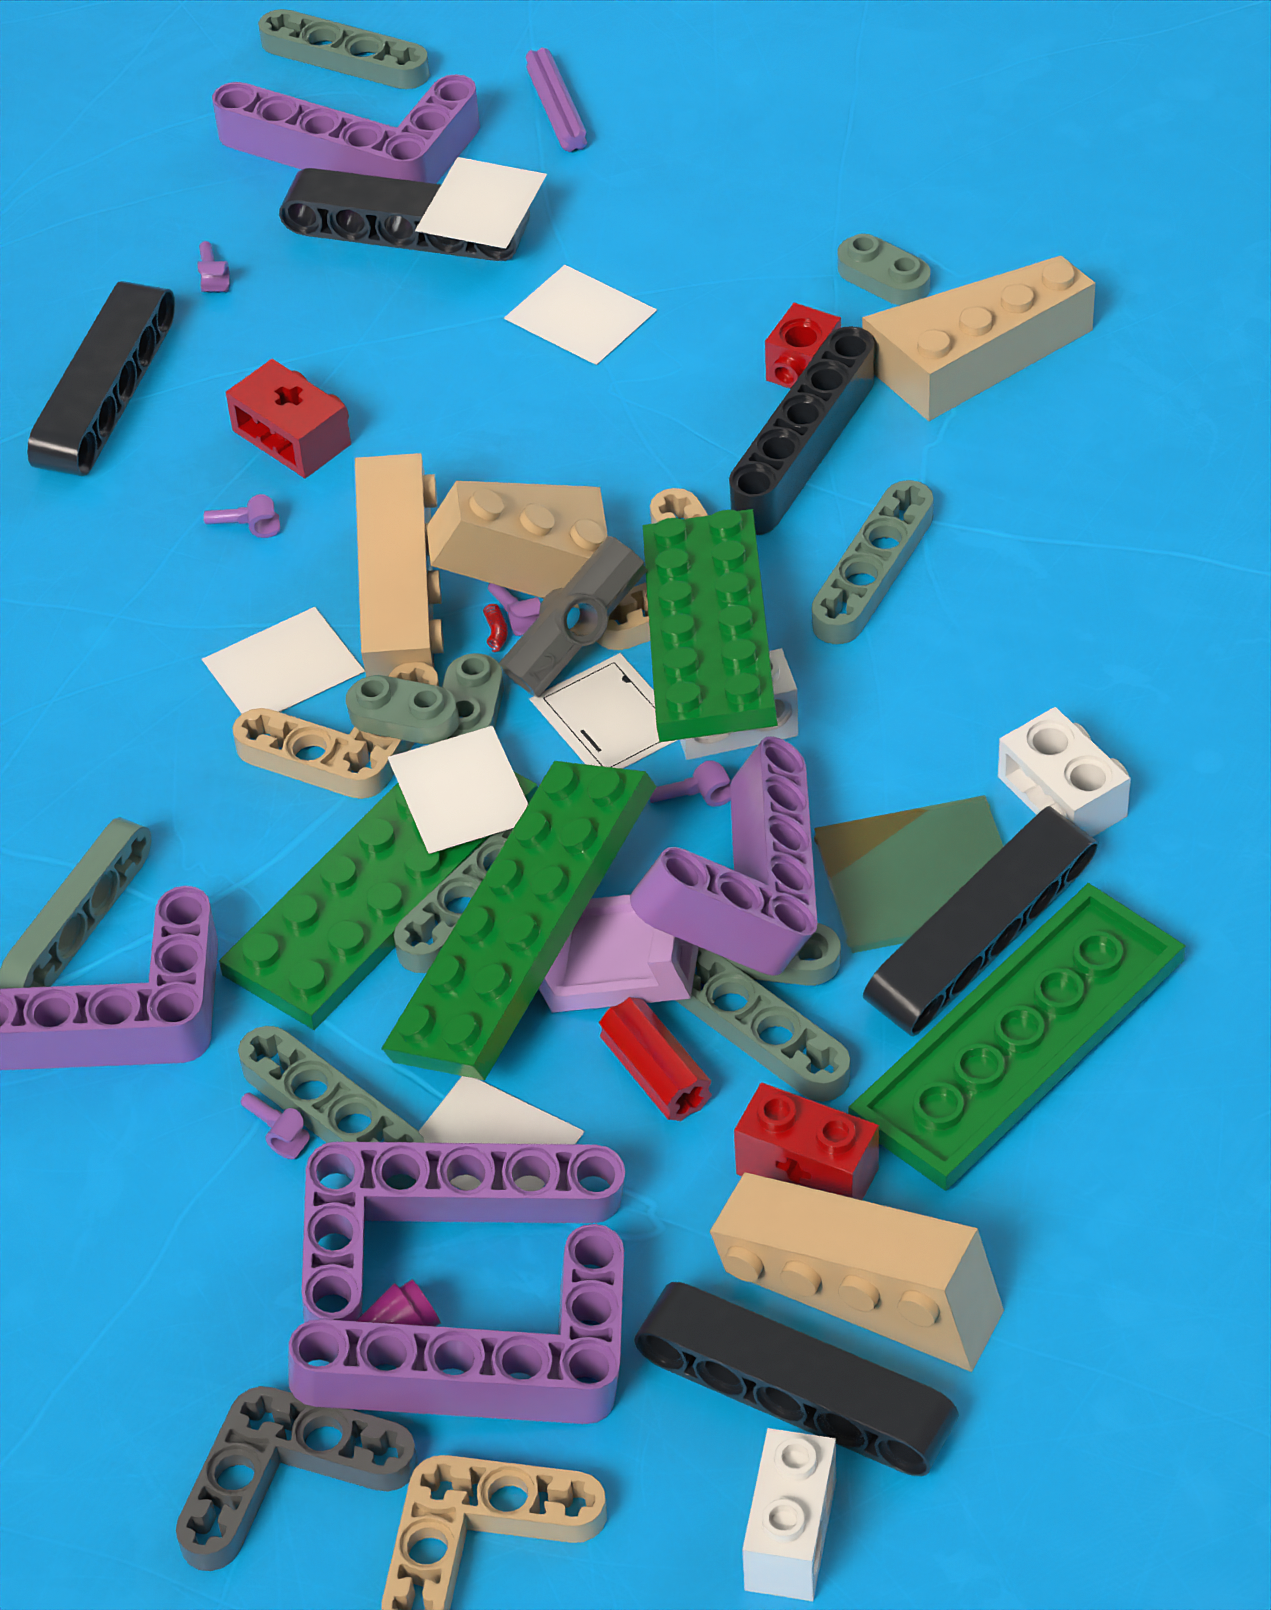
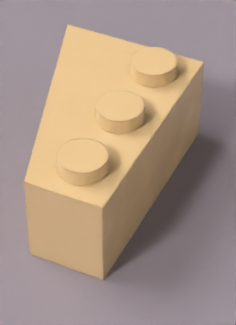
M456 481L427 525L431 566L540 598H545L552 590L564 588L608 537L600 487Z

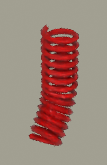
M489 604L483 609V613L491 628L487 644L489 647L497 649L492 650V652H498L507 639L508 628L499 606Z

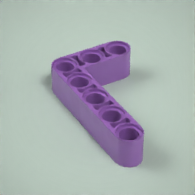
M447 75L437 80L397 128L242 82L224 84L217 88L212 95L219 140L223 145L301 170L316 168L436 184L480 129L476 86L474 81L465 75Z
M773 736L765 737L761 740L731 780L730 796L734 870L685 849L668 847L653 863L630 896L631 906L637 916L653 928L771 976L779 975L787 968L816 932L818 925L806 764L804 758L795 747L785 740Z
M180 886L165 892L158 900L155 909L149 983L0 989V1070L170 1064L189 1062L202 1056L208 1049L211 1040L218 954L217 933L209 898L204 891L192 886Z
M331 1142L323 1144L310 1155L306 1166L302 1268L304 1322L319 1319L356 1321L362 1315L365 1221L604 1222L614 1216L621 1204L625 1178V1168L622 1159L615 1151L608 1147L582 1144ZM335 1173L344 1174L352 1180L349 1185L340 1189L327 1188L320 1183L324 1177ZM398 1174L409 1175L416 1180L415 1185L404 1190L393 1189L385 1182L388 1178ZM470 1175L478 1179L481 1185L473 1190L464 1191L452 1186L450 1181L457 1176ZM530 1175L543 1180L546 1185L537 1191H525L519 1188L515 1181L523 1176ZM595 1176L607 1181L610 1187L601 1192H592L583 1188L579 1182L586 1177ZM334 1233L344 1235L350 1240L347 1246L334 1251L327 1250L318 1244L321 1238ZM332 1294L342 1296L349 1302L346 1308L334 1313L324 1312L316 1306L319 1299Z
M598 1224L583 1225L575 1229L568 1236L564 1250L561 1276L558 1335L325 1319L310 1320L299 1325L292 1333L289 1341V1388L296 1399L314 1407L576 1424L596 1423L606 1418L613 1410L620 1369L624 1268L622 1240L615 1231L607 1226ZM590 1264H592V1265L599 1266V1267H601V1268H599V1269H591V1268H586V1267H584L583 1265H590ZM591 1320L599 1323L600 1325L590 1326L585 1325L580 1321ZM314 1360H323L330 1364L317 1367L308 1363ZM388 1364L393 1365L397 1368L394 1370L384 1371L379 1370L375 1367L378 1365ZM454 1368L462 1370L464 1373L450 1375L444 1373L443 1370ZM523 1373L528 1374L531 1378L520 1380L511 1377L510 1374ZM589 1377L597 1380L598 1383H582L577 1378Z

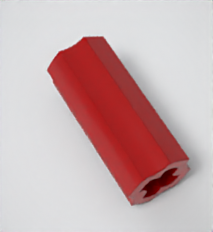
M628 997L624 1002L607 1010L599 1021L602 1027L601 1039L668 1120L682 1121L693 1112L700 1111L712 1096L709 1091L711 1080L645 1001L640 998Z

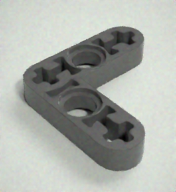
M259 1386L248 1389L240 1394L232 1404L178 1518L176 1534L182 1556L189 1565L198 1570L213 1571L230 1564L241 1550L280 1463L377 1491L389 1492L402 1488L410 1482L413 1471L418 1466L412 1434L406 1427L396 1422L354 1410L306 1405L296 1399L293 1393L276 1388ZM265 1412L273 1414L275 1423L270 1421L264 1422L259 1430L252 1429L250 1419L259 1421L263 1418ZM324 1426L334 1427L342 1433L341 1440L332 1449L316 1451L306 1445V1438L317 1428ZM285 1429L292 1431L291 1440H287ZM357 1437H361L363 1448L356 1446ZM389 1447L397 1449L398 1458L389 1457L384 1466L376 1465L374 1455L383 1456ZM245 1465L254 1471V1476L250 1483L238 1490H226L217 1483L221 1473L231 1466ZM214 1504L222 1509L218 1516V1525L222 1538L211 1536L205 1545H199L196 1533L207 1534L217 1517Z

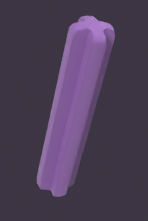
M543 47L538 51L530 50L525 57L528 62L526 68L561 147L568 152L573 151L575 148L582 150L587 144L585 138L587 132L551 52Z

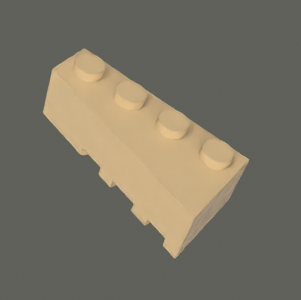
M1060 255L862 317V329L868 331L874 339V375L926 420L931 421L1092 331L1095 282Z
M421 453L355 458L361 654L366 677L373 675L388 676L397 666L403 663L423 662L434 668V654L444 653L442 620H433V604H442L439 570H432L427 525L431 520L430 508L437 507L435 474L425 475Z
M744 1172L710 1230L725 1271L734 1277L746 1282H752L970 1372L975 1368L1004 1312L978 1228Z

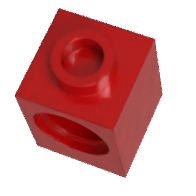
M793 303L765 340L766 381L791 389L827 337L834 330L841 328V317Z

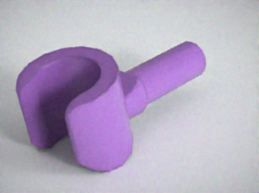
M208 241L200 243L199 249L202 261H198L197 265L198 272L201 274V292H228L230 285L228 262L215 261L211 243Z
M264 494L253 496L248 501L247 507L204 511L205 524L249 523L250 532L261 538L272 537L280 531L279 515L274 512V502Z
M492 583L488 585L489 592L508 612L513 634L516 636L523 635L539 617L541 604L539 598L535 597L518 601L505 587Z
M712 760L705 761L695 769L693 777L684 779V781L656 787L650 797V802L654 803L684 795L691 796L701 793L707 805L712 807L721 806L731 800L729 784L731 780L721 764Z
M252 1093L244 1094L241 1099V1105L271 1127L265 1136L269 1147L284 1158L295 1159L310 1139L309 1133L302 1129L304 1120L300 1112L296 1109L288 1108L281 1113L279 1110H274Z

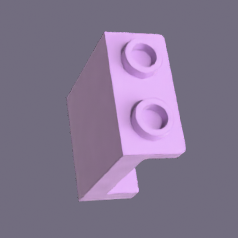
M631 894L594 898L586 906L540 985L539 990L552 1013L612 1007L624 1002L628 997L643 999L645 1003L691 999L699 946L646 924L633 910L630 902Z

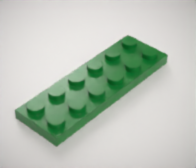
M753 509L742 511L721 510L708 516L687 519L666 518L657 523L642 525L645 567L647 568L646 585L655 716L659 743L778 726Z
M514 772L529 804L538 786L531 780ZM397 783L219 960L222 976L312 1030H315L395 948L394 932L398 923L492 835L428 854L399 783Z
M561 761L553 762L381 1049L393 1063L486 1080L657 787L646 771Z
M1087 883L848 1107V1114L879 1125L880 1145L947 1191L1184 961L1186 945L1095 886Z

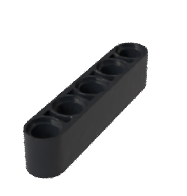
M305 168L300 170L294 177L279 209V217L287 229L303 236L505 261L512 258L516 253L528 224L530 212L528 209L506 249L415 231L441 184Z
M120 281L114 286L32 428L27 450L28 461L32 467L78 476H86L90 472L172 325L175 312V298L170 289Z
M842 327L834 330L827 337L732 470L729 477L730 510L742 511L753 509L756 535L768 533L779 524L872 390L874 385V339L868 331L860 327Z
M1051 806L1045 807L877 969L864 989L863 999L910 1036L919 1034L1084 871L1095 855L1099 842Z
M671 1282L665 1286L634 1339L636 1348L645 1358L667 1371L817 1436L836 1438V1444L911 1476L922 1477L929 1473L959 1417L958 1410L953 1402L941 1392L682 1282Z

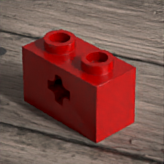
M270 359L225 392L232 430L305 479L351 445L348 426L349 414L344 403L337 396L327 394L308 382L300 372L291 371L274 359Z
M762 1082L734 1129L736 1174L739 1176L746 1172L863 1200L879 1169V1125Z

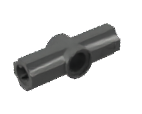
M608 536L564 588L552 590L545 596L540 604L539 617L498 663L502 667L503 672L530 695L538 698L582 646L594 644L603 636L607 629L608 616L647 572L644 561L617 538ZM578 604L580 610L579 619L576 625L569 629L567 625L568 613L571 608Z

